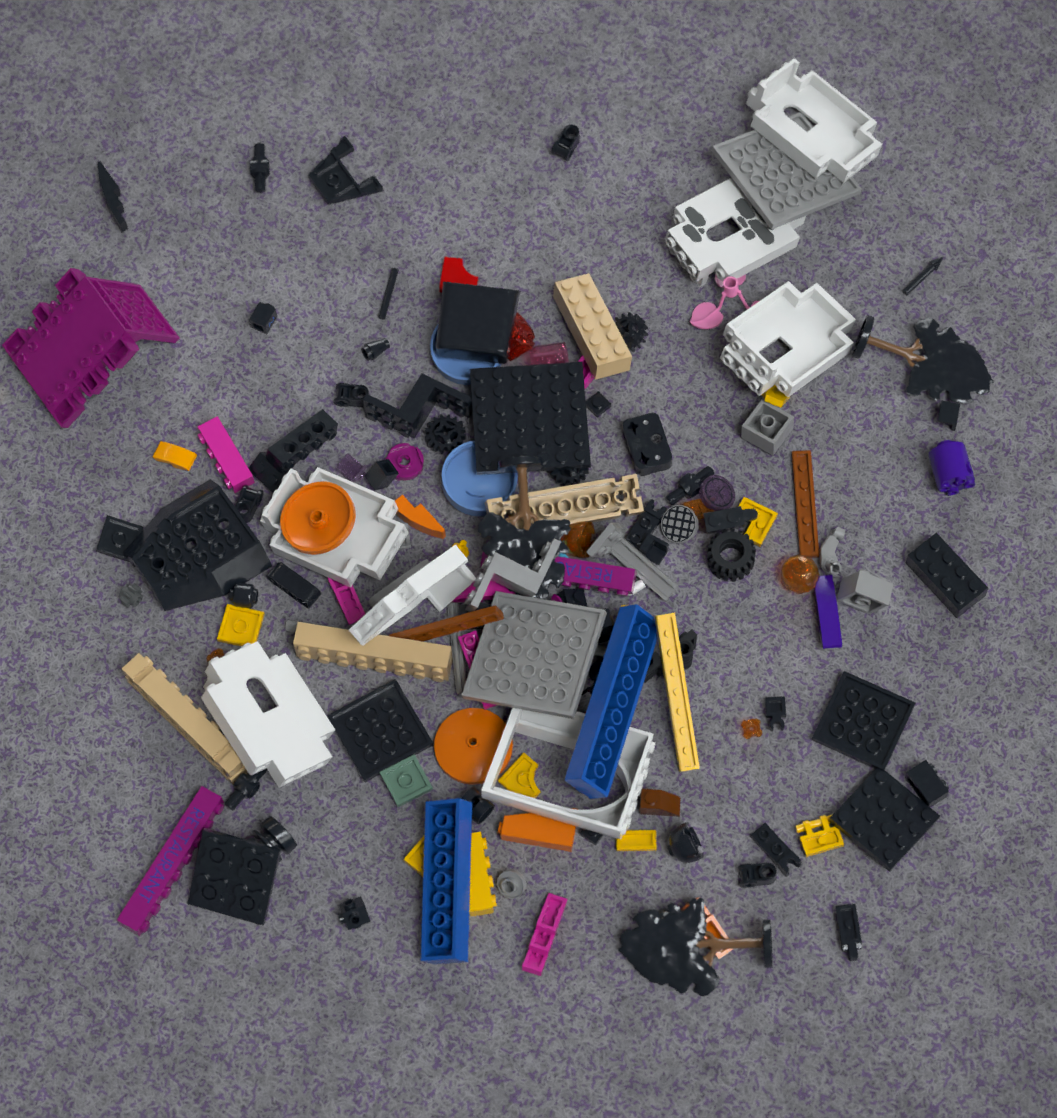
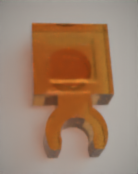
M696 499L682 504L691 508L698 520L704 519L703 513L718 510V508H710L709 504L712 503L709 499L705 503H702L701 499Z

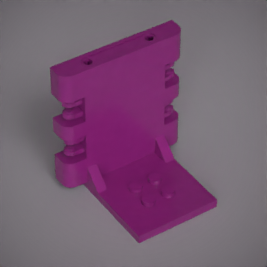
M70 268L55 285L59 291L56 297L61 304L59 305L53 300L49 304L40 302L33 309L32 313L36 317L34 324L38 330L36 331L31 326L26 330L17 328L3 343L2 346L61 428H69L85 410L86 398L82 394L83 392L91 397L93 394H100L108 385L107 378L110 374L105 368L106 366L113 372L116 368L122 369L139 351V347L135 342L145 339L176 343L180 339L140 284L87 277L82 271Z

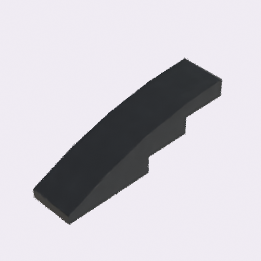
M101 161L97 162L103 194L113 219L123 233L128 230L126 220L121 215L125 210L118 198L121 196L120 188Z

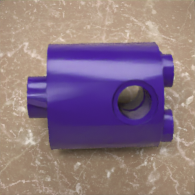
M944 440L939 442L937 447L928 453L936 485L940 492H947L948 496L958 494L959 490L975 486V477L963 442Z

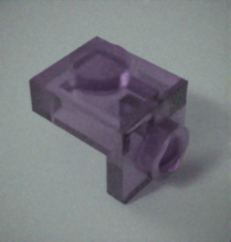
M349 453L335 467L338 472L351 482L361 481L366 475L365 470L368 468L366 465H361Z

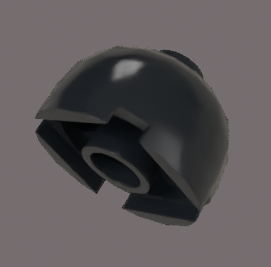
M688 822L672 830L669 836L670 845L667 846L672 857L675 856L683 863L695 862L704 857L703 852L699 853L698 845L701 846L699 838L693 827H687L689 825Z

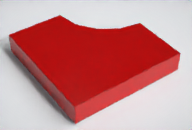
M444 257L439 292L443 290V281L478 285V277L471 275L464 268L463 258Z

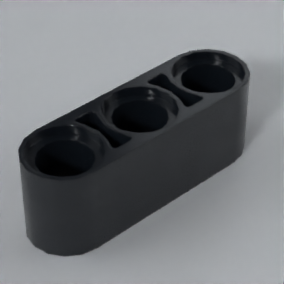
M278 562L266 576L271 583L308 609L322 594L317 587L282 562Z

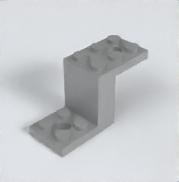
M555 538L551 542L547 541L539 553L542 556L541 559L535 562L532 570L495 552L492 556L489 555L481 567L484 570L483 573H480L474 581L473 586L476 587L475 590H472L465 600V604H467L465 610L473 612L478 608L491 580L523 596L533 597L536 595L561 541Z

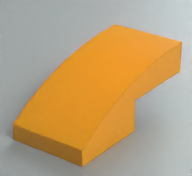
M160 441L153 455L156 461L169 463L174 468L190 471L197 457V454L190 450Z

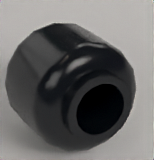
M237 583L234 589H230L229 599L233 601L235 607L250 609L258 602V589H255L253 584Z

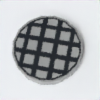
M675 505L669 508L663 515L661 520L662 532L668 540L674 543H686L697 533L698 518L691 508L684 505Z

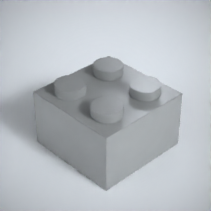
M762 399L742 425L741 438L774 455L793 430L794 416Z
M859 570L841 580L837 601L871 614L889 605L893 584L887 582L883 577H875L866 570Z

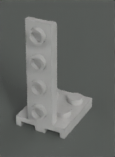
M610 523L587 550V553L591 557L605 558L612 553L627 568L636 569V576L662 599L667 601L679 586L624 538L628 530L625 525Z

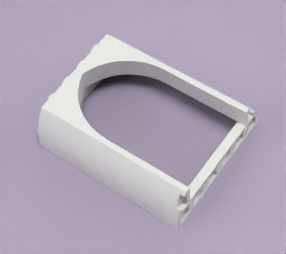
M512 708L481 790L482 798L621 840L626 830L630 827L632 812H635L638 802L637 798L640 796L641 789L643 788V780H646L648 774L649 753L653 754L656 742H652L654 734L632 727L629 728L616 769V774L625 788V794L621 798L601 808L589 810L570 809L495 787L515 732L574 749L585 714L576 711L574 719Z

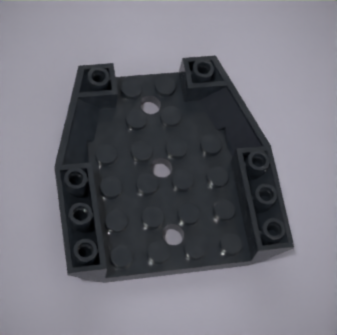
M211 479L163 507L124 551L132 566L137 567L151 587L154 597L164 611L225 596L230 593V589H234L237 583H246L272 567L261 542L220 485ZM223 521L229 523V526L225 529L219 527V524ZM190 541L197 543L194 548L186 547V544ZM157 561L164 563L161 568H155L153 565Z

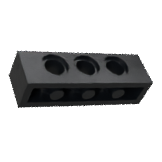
M322 409L267 449L266 460L281 474L286 470L289 471L298 461L305 460L309 453L320 449L327 440H332L337 435L338 423Z

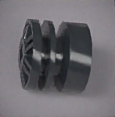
M271 815L260 823L263 834L253 830L252 834L255 839L250 835L244 838L281 849L287 855L297 847L296 841L289 832Z

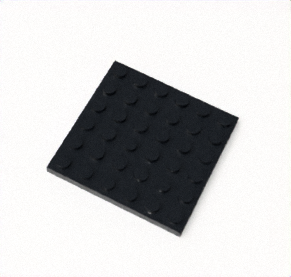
M582 362L470 369L477 475L504 473L498 470L497 462L519 456L542 458L543 467L535 471L591 468Z

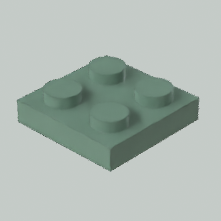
M415 754L380 772L397 807L433 790Z

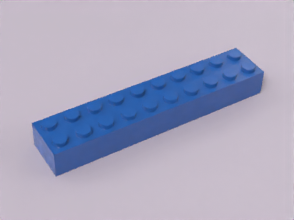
M638 604L622 606L619 609L564 781L590 799L608 797L658 639L655 618Z

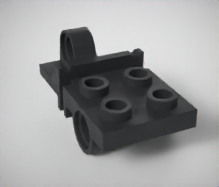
M692 629L688 633L685 631L679 636L684 670L692 665L693 650L696 648L697 634ZM656 651L652 654L644 683L656 674L664 678L661 656Z

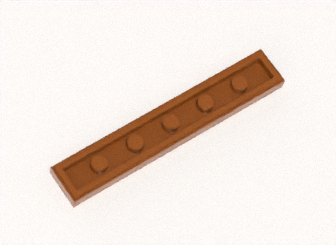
M811 450L792 451L800 558H819Z
M494 605L393 633L389 636L423 642L504 619V615Z

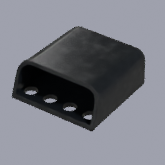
M443 281L436 340L437 354L448 358L498 364L507 363L521 291Z

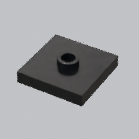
M107 515L96 552L130 562L125 556L124 551L142 532L143 526Z

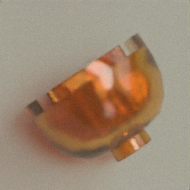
M583 521L570 524L569 527L571 529L568 535L564 534L561 537V542L567 545L569 549L568 554L571 556L589 558L590 555L587 553V550L595 542V540L591 541V534H595L593 523L591 521Z
M797 554L789 557L783 563L780 571L783 586L788 591L796 592V594L809 592L815 588L816 582L820 578L816 563L806 555Z

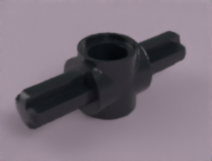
M261 142L254 145V157L250 160L251 176L255 179V191L259 193L266 190V178L270 175L269 159L265 157V145Z
M707 466L696 475L694 473L684 475L678 482V488L666 496L667 502L670 505H674L684 497H695L703 489V483L715 474L713 469Z
M267 768L252 776L249 773H242L234 783V793L225 802L226 807L233 811L244 798H252L259 790V780L267 772Z

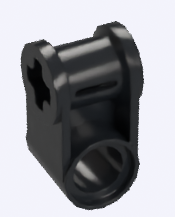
M569 124L564 128L559 138L555 141L551 154L564 157L566 161L570 160L580 141L579 128L576 125Z
M338 383L336 384L337 395L334 399V404L342 407H364V397L358 398V396L361 394L370 395L369 390L365 385Z
M248 485L243 486L240 497L235 505L239 513L242 510H248L247 513H240L246 523L253 519L264 494L263 490L257 491L249 488Z
M772 863L742 864L738 866L741 874L740 887L742 888L770 885L776 881L777 869ZM766 870H770L773 873V875L771 877H765L762 873Z

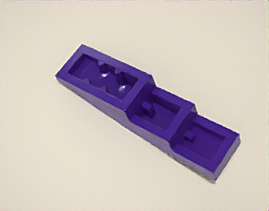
M813 576L823 649L842 647L833 576Z

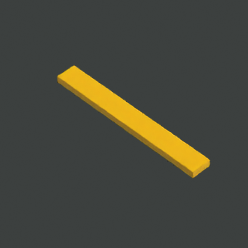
M675 613L657 615L654 617L679 772L700 769Z

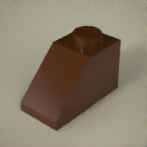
M641 789L640 814L680 817L681 797L663 790Z

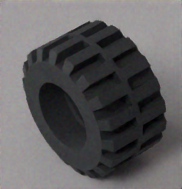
M725 529L722 530V534L718 532L715 534V538L712 537L707 551V564L709 568L711 567L712 574L717 573V578L720 579L722 576L724 581H728V578H731L732 582H734L736 578L739 577L741 580L744 579V574L746 576L750 574V569H753L755 563L756 548L753 540H749L748 534L743 535L741 530L734 532L735 529H730V532H727ZM733 548L742 554V558L735 562H729L723 559L720 553L725 549Z

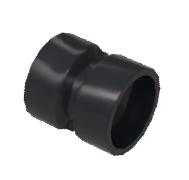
M475 787L469 789L461 798L472 802V820L477 824H481L495 807L490 800L483 799L481 792Z

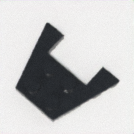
M346 136L341 138L340 143L336 147L334 146L330 150V154L325 159H322L308 175L310 181L328 205L383 191V186L375 175L357 184L341 162V158L354 151L353 145Z

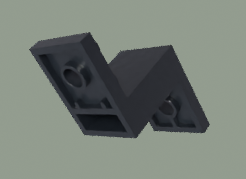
M421 373L400 409L369 394H366L363 399L365 415L368 419L374 422L379 421L390 430L395 429L406 438L410 436L415 439L436 403L443 409L449 408L453 410L459 417L465 416L470 418L473 413L472 398L423 373Z

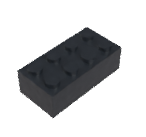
M937 532L907 555V566L956 618H959L986 596L988 587Z

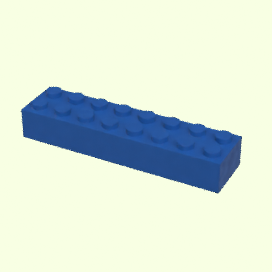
M460 798L427 801L425 804L421 961L430 964L468 962L472 802Z

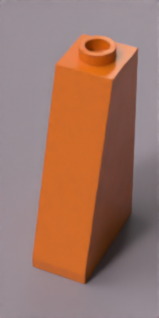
M533 813L504 816V821L499 823L498 833L501 834V840L572 852L576 826Z

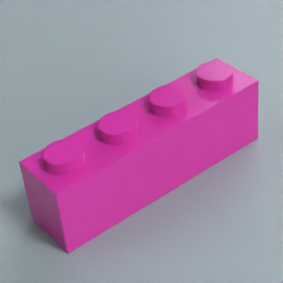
M218 416L198 426L199 434L197 436L202 445H207L208 449H206V452L210 459L214 458L217 462L215 467L218 473L224 474L225 479L223 480L227 488H232L234 493L242 490L244 485L250 486L254 484L253 475Z

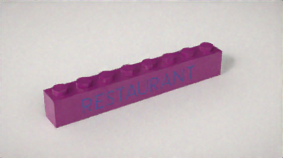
M484 552L482 554L480 567H482L485 559L488 558V556ZM559 556L555 558V562L565 566L564 582L561 584L563 587L577 585L582 590L595 588L600 593L608 594L609 591L617 592L616 595L628 597V594L633 595L637 575L636 569Z
M201 786L119 915L117 922L120 926L138 936L148 930L150 919L153 915L156 916L161 908L160 903L164 898H168L172 890L170 887L174 881L177 882L182 875L181 870L184 865H188L192 860L194 849L199 848L203 830L205 828L211 829L216 814L220 815L222 812L224 801L221 796Z

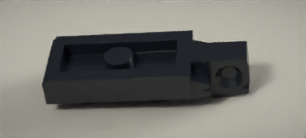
M856 904L836 906L841 947L843 951H848L849 962L858 961L857 950L861 949L862 939Z

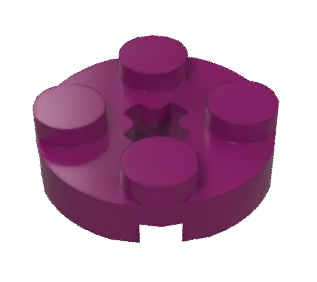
M408 443L395 445L386 457L399 473L395 478L396 480H411L423 471L424 458L421 450ZM403 458L410 460L408 465L400 464Z

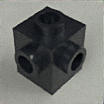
M361 896L355 899H348L339 904L341 912L337 913L341 924H346L348 930L360 928L362 925L371 922Z

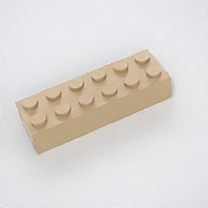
M590 274L555 282L553 297L595 380L629 371L632 355Z

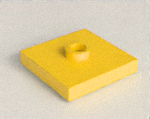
M227 604L217 641L241 647L246 643L253 644L257 642L265 613Z

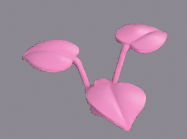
M715 274L716 284L724 288L719 306L716 308L710 302H704L696 306L690 320L691 325L699 329H713L719 326L723 321V314L719 311L726 296L734 298L738 295L746 310H748L750 307L738 288L745 281L746 274L738 279L727 277L724 281L720 280ZM759 301L753 302L752 305H751V307H752L753 305H755L756 303H758Z

